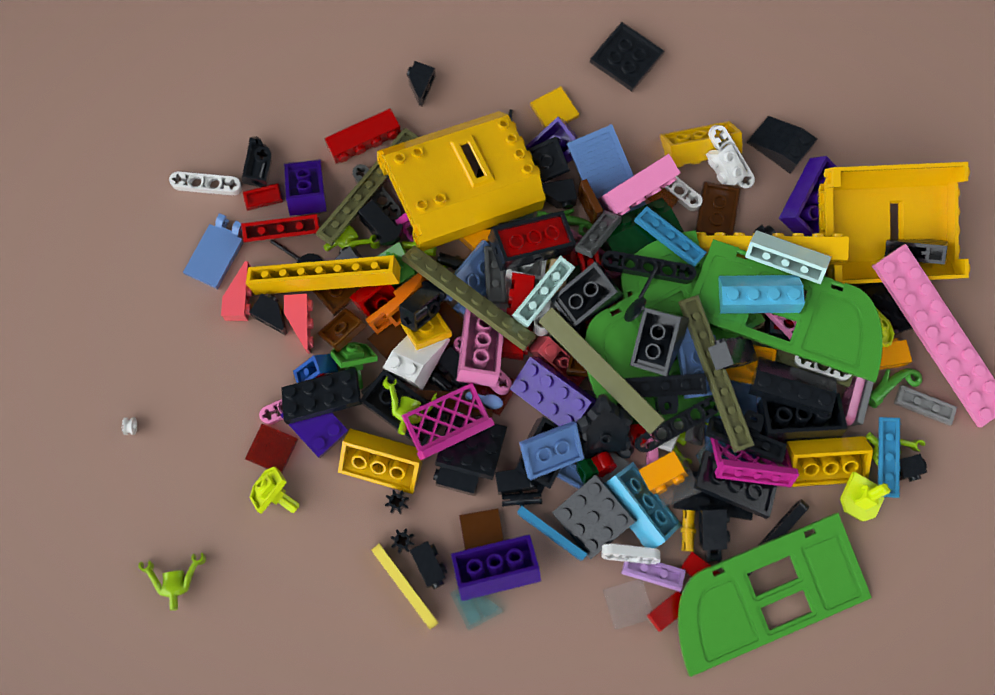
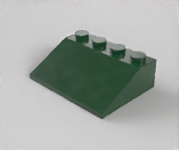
M659 198L622 215L621 223L601 247L605 252L616 251L634 255L640 249L656 241L655 237L634 222L635 218L646 206L681 233L684 230L672 208L663 198Z

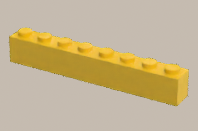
M696 232L699 246L707 252L706 255L713 239L747 251L753 237L745 236V233H733V236H726V233L716 232L714 235ZM784 233L772 234L774 237L831 256L830 262L847 263L849 237H844V234L836 233L832 234V237H824L822 233H814L812 236H804L803 233H793L792 236H784ZM737 253V255H736L737 257H740V258H743V259H746V260L748 259V258H745L744 255H741V254H738V253Z
M394 255L248 267L245 284L255 295H261V293L274 294L399 284L401 267Z

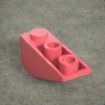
M248 261L243 263L222 297L221 316L225 321H248L249 315H251L249 313L252 309L250 297L253 296V292L245 284L248 267H251Z
M307 294L284 295V314L306 352L311 354V348H314V339L310 329L314 328L313 318H310V311H313V301L309 299Z
M539 336L529 348V352L532 355L541 358L579 386L585 377L567 375L566 371L570 356L549 336Z

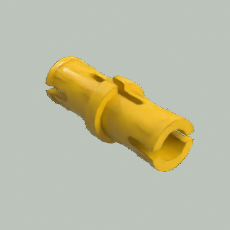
M683 510L682 528H680L682 533L681 551L694 552V534H696L695 511Z

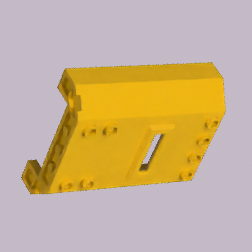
M500 111L377 151V162L384 176H389L413 227L412 237L416 246L422 251L541 210L546 201L539 167L533 163L532 154L529 150L527 151L523 137L519 136L515 122L511 121L508 114ZM469 144L484 176L476 177L461 146Z
M968 162L832 167L825 169L823 174L826 177L825 182L820 184L818 189L819 233L824 234V237H832V234L836 233L849 237L847 263L829 262L826 270L828 276L826 277L844 284L882 282L872 265L885 256L886 240H891V204L898 203V240L932 239L948 241L945 264L918 262L929 280L969 278V259H959L960 208L958 206V197L960 196L958 182L968 181L970 175Z

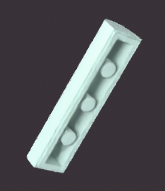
M560 255L512 317L528 328L576 267Z

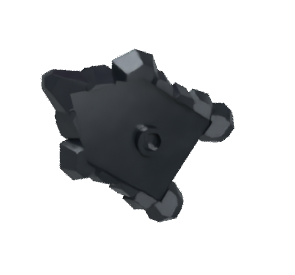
M605 394L599 395L587 415H584L576 422L579 434L582 437L580 440L584 458L587 460L595 457L596 454L616 451L621 458H630L634 453V447L632 446L633 438L630 436V425L634 418L625 409L620 410Z

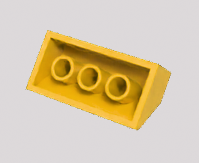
M730 121L660 134V139L665 156L669 154L677 168L684 166V164H699L701 161L708 160L706 153L710 150H716L708 136L712 126L720 125L725 127L740 153H743L742 132ZM715 130L716 134L714 135V137H719L721 142L724 141V139L720 137L721 131Z
M350 428L342 442L338 473L413 494L423 460L419 459L417 455L418 450L414 446Z
M865 436L787 441V451L792 467L798 469L799 473L792 487L844 484L848 482L852 472H856L869 479L873 449Z

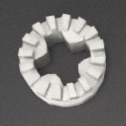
M127 417L123 418V435H128L129 433L135 435L137 432L136 418L132 417L130 420Z

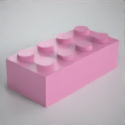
M667 154L604 194L598 200L604 210L619 216L631 210L629 206L633 208L639 205L646 198L662 190L661 188L676 181L675 176L679 175L680 171L671 156Z
M468 309L465 310L456 381L495 387L500 376L503 335Z

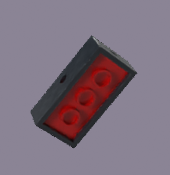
M564 211L492 227L488 236L500 271L560 257V255L571 254L576 246Z

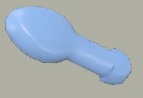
M470 391L466 393V399L469 401L472 399ZM478 394L481 402L489 409H499L503 406V401L496 395L489 394L484 396Z

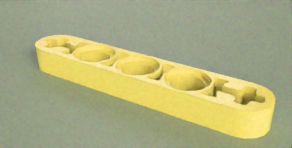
M380 543L371 550L428 628L431 630L439 624Z

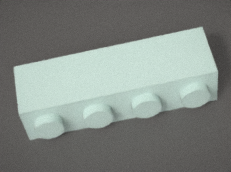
M757 230L750 241L745 258L821 284L831 260V256Z

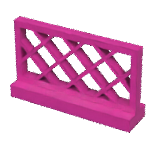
M473 383L401 415L418 450L417 455L420 460L495 425L492 418L488 417ZM470 390L472 394L471 402L461 399L463 391ZM446 399L456 400L454 410L444 407ZM460 402L469 406L467 415L457 412ZM430 406L439 409L436 419L426 415ZM472 407L479 409L482 418L476 420L469 417ZM442 410L452 414L449 424L439 420ZM413 414L422 417L419 427L411 425L408 417ZM455 415L465 419L463 427L458 428L452 425ZM425 419L435 422L432 432L422 429ZM438 424L448 427L444 436L435 434ZM420 432L430 435L428 444L421 446L418 440Z
M710 438L717 464L715 470L716 478L792 487L799 476L798 469L792 467L787 448L781 463L785 467H781L759 456L754 459L744 450L737 451L736 453L739 455L736 457L728 451L730 448L733 449L731 445L726 444L727 447L724 448L718 443V440ZM724 454L730 460L722 459L721 456ZM741 457H743V458H744L745 460H747L748 462H743V461H741V460H739V459H740ZM761 459L766 464H760L757 461Z

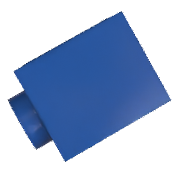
M331 354L314 355L293 370L297 383L338 372L337 364L331 357Z

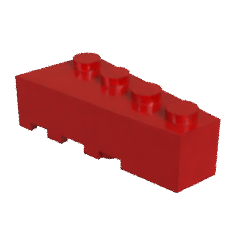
M512 272L513 289L509 291L508 305L510 307L506 309V313L511 317L535 288L534 275ZM529 325L527 329L532 332L533 326ZM503 336L501 357L523 361L524 354L528 355L529 346L523 351Z

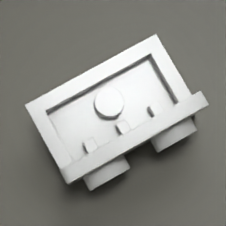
M728 144L722 150H710L706 153L708 163L715 170L720 183L736 185L747 176V171L731 144Z

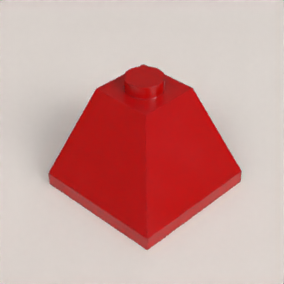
M392 285L365 286L359 288L349 298L361 313L368 318L395 297L393 293L395 289Z

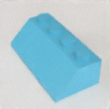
M796 275L718 277L720 314L801 313L805 305L803 284L800 277Z
M634 462L605 482L637 520L629 528L635 533L644 547H658L682 526L661 497L657 494L653 495L649 491Z

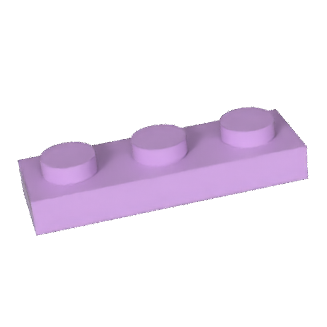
M624 561L621 574L681 591L685 570L663 563L643 564Z

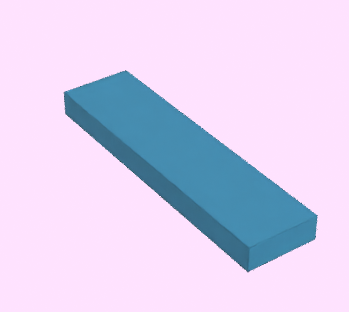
M648 206L634 220L636 224L693 267L707 253Z
M879 417L878 485L883 483L888 485L890 493L883 496L887 498H900V418Z
M523 506L517 511L518 516L579 561L584 560L587 553Z

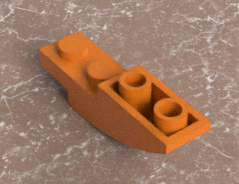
M417 273L393 292L395 297L365 319L377 335L392 323L395 327L401 323L399 305L422 288V282L429 281L428 279Z

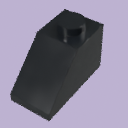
M414 61L413 66H410L407 71V77L419 106H423L436 77L435 68Z
M573 178L542 183L546 202L557 209H571L573 206H576L577 196Z
M261 293L249 313L254 319L286 335L287 329L278 299L270 294L265 296Z

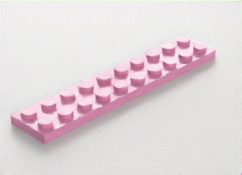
M906 244L900 246L876 262L872 267L977 427H983L995 418V379Z

